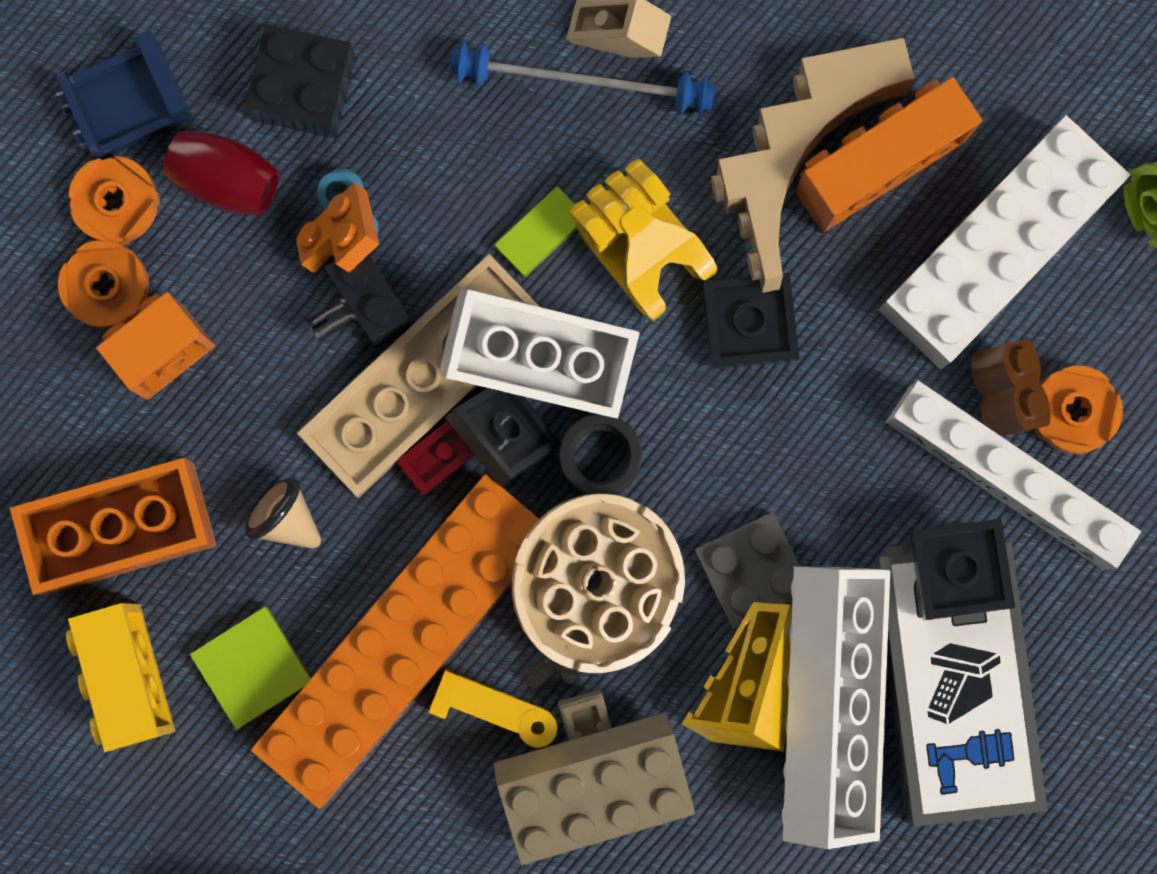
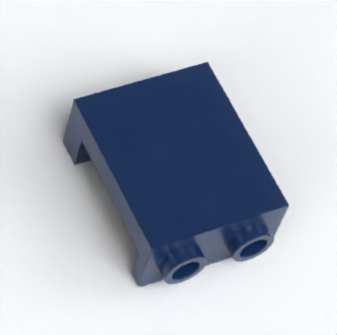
M151 30L135 37L138 44L137 47L72 76H67L64 71L55 74L60 88L54 90L63 111L66 114L72 112L78 126L72 128V132L83 153L90 151L97 159L104 160L194 119L164 52Z

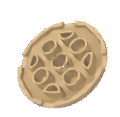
M587 494L569 499L555 506L536 522L518 551L512 574V598L517 619L532 644L546 657L562 666L586 673H604L623 669L650 654L671 630L669 625L675 615L678 602L682 603L684 595L685 575L683 559L673 534L662 519L649 508L631 499L613 494ZM593 571H600L602 581L599 588L593 592L588 591L586 587H588L590 576L594 573Z

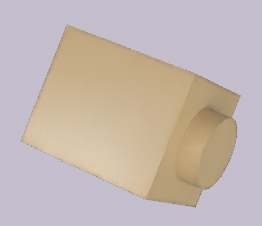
M576 0L566 40L573 44L629 58L661 57L671 15L646 0Z

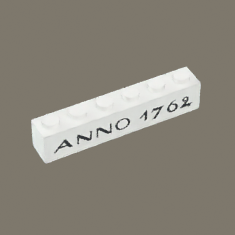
M920 381L915 382L907 389L885 422L1102 570L1118 568L1142 532Z

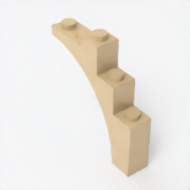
M904 38L802 58L799 74L793 77L794 90L798 101L760 109L758 125L752 127L754 143L758 152L719 159L717 175L711 176L714 198L716 202L723 201L726 215L738 213V224L742 239H750L753 251L752 254L747 255L752 280L759 279L762 293L780 289L783 278L779 250L780 215L786 193L803 162L827 135L847 119L876 104L909 94L914 75Z

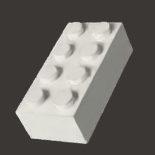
M460 287L439 374L448 379L618 419L640 332Z

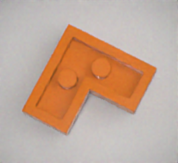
M354 182L343 193L333 197L327 209L313 222H308L303 226L296 237L302 266L315 273L334 255L336 265L350 272L379 245L367 190Z

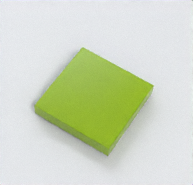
M268 607L257 611L190 654L236 730L303 689L312 678Z

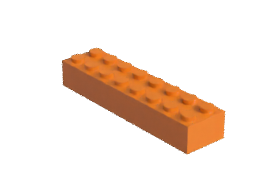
M485 474L254 745L251 751L318 809L325 806L511 586L513 568L518 551L525 537L539 518Z

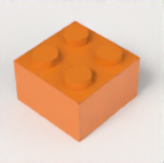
M169 292L162 296L155 294L146 299L138 307L139 314L127 324L119 322L112 326L102 336L104 342L96 347L127 388L147 400L216 347L185 306Z

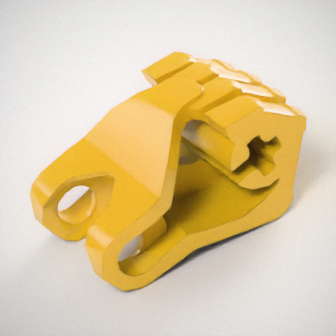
M636 159L625 168L626 177L619 170L612 173L605 180L608 191L601 184L593 187L586 194L590 204L587 205L582 200L576 203L569 212L586 245L618 283L635 307L646 318L655 321L666 310V304L658 293L660 272L666 264L670 262L681 264L692 277L704 281L709 280L716 274L717 265L700 239L694 233L688 231L665 204L670 200V193L663 183L640 159Z

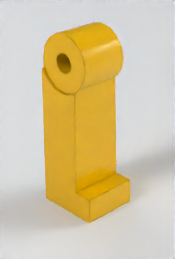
M445 670L429 710L430 714L445 719L449 708H455L519 733L524 743L535 748L546 747L554 740L557 734L556 720L551 712L545 708L449 670Z

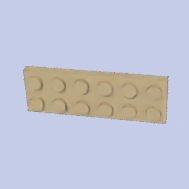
M490 254L297 433L357 498L361 497L397 463L399 458L410 451L478 387V385L448 379L439 374L459 288L540 307Z

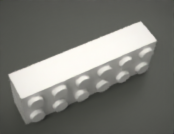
M1066 115L878 311L940 369L944 368L963 351L1127 180L1130 174Z
M794 566V578L791 585V595L793 598L792 625L789 630L791 643L790 670L787 676L789 688L788 716L785 723L787 746L786 762L783 769L785 795L781 816L783 841L832 849L880 840L890 570Z

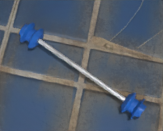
M465 40L462 42L461 49L453 48L450 74L458 75V84H461L465 76L474 77L477 87H480L487 80L489 71L675 96V107L680 115H683L687 107L697 109L699 118H702L703 109H712L715 84L707 83L708 74H705L701 82L691 81L689 72H685L679 78L677 88L490 62V52L485 43H482L478 51L468 49Z

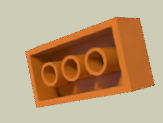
M954 77L943 84H940L937 79L933 80L915 93L917 98L905 108L901 103H897L878 117L880 121L869 131L862 126L847 135L841 141L843 145L830 155L827 150H824L805 163L806 169L799 174L801 179L795 189V193L822 233H825L968 140L983 120Z
M186 458L10 508L33 595H51L217 546L194 462Z

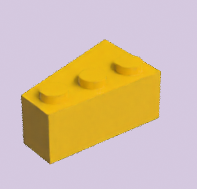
M753 602L725 649L729 653L728 658L716 678L710 675L704 685L708 692L695 714L693 715L688 712L682 725L711 742L783 752L787 739L785 723L788 716L789 698L787 676L790 670L791 643L789 630L792 625L791 605Z

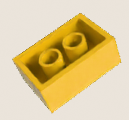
M120 603L69 618L68 621L71 629L66 631V640L72 656H78L83 673L78 675V684L84 700H90L95 717L90 719V728L96 744H102L104 752H108L175 732L141 605Z

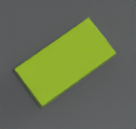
M557 186L494 245L495 248L526 278L577 230L569 212L575 204Z

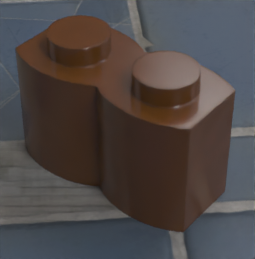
M1029 339L1004 343L972 354V377L977 390L982 396L981 416L986 427L1001 437L1049 426L1051 417L1050 405L1046 392L1039 383L1041 375L1040 361L1037 351Z

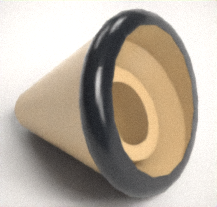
M294 477L281 480L261 498L251 512L245 527V533L250 539H263L311 549L317 548L321 543L320 534L301 493L299 481Z

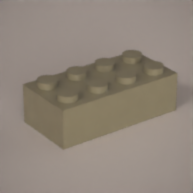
M666 713L493 763L497 787L521 866L696 814L674 733Z

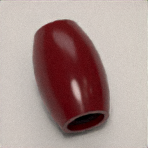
M180 131L177 133L167 150L163 164L164 175L183 192L211 207L235 214L263 215L270 207L280 181L279 170L261 154L240 142L209 132Z

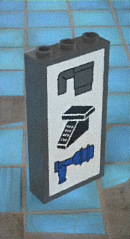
M1012 542L1005 544L1015 608L933 620L922 619L913 553L910 551V545L883 548L884 557L872 559L874 569L890 570L886 670L906 823L913 827L1048 811Z

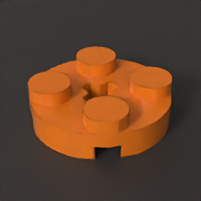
M117 156L104 160L99 158L85 164L76 173L70 184L71 215L76 225L96 241H114L123 246L131 242V240L137 239L149 229L156 217L160 197L150 175L133 160ZM119 190L123 191L124 194L121 198L123 205L119 209L105 210L107 201L103 198L108 191L111 194H116Z
M109 240L88 242L76 249L75 252L77 253L70 258L68 263H64L58 278L60 299L67 310L79 321L97 329H110L119 322L126 324L139 314L138 307L147 299L149 294L147 270L137 255L119 243ZM104 273L108 275L111 281H115L114 288L110 289L109 294L106 296H102L99 290H93V283L100 282L101 274Z
M1070 366L1052 373L1041 383L1050 405L1049 426L1035 429V433L1041 440L1046 441L1052 448L1060 452L1084 454L1097 449L1109 441L1120 427L1123 415L1120 395L1115 393L1113 386L1108 382L1110 380L1102 372L1091 367ZM1075 398L1080 399L1081 407L1087 409V416L1079 417L1077 422L1073 421L1071 414L1066 412V405L1073 404Z

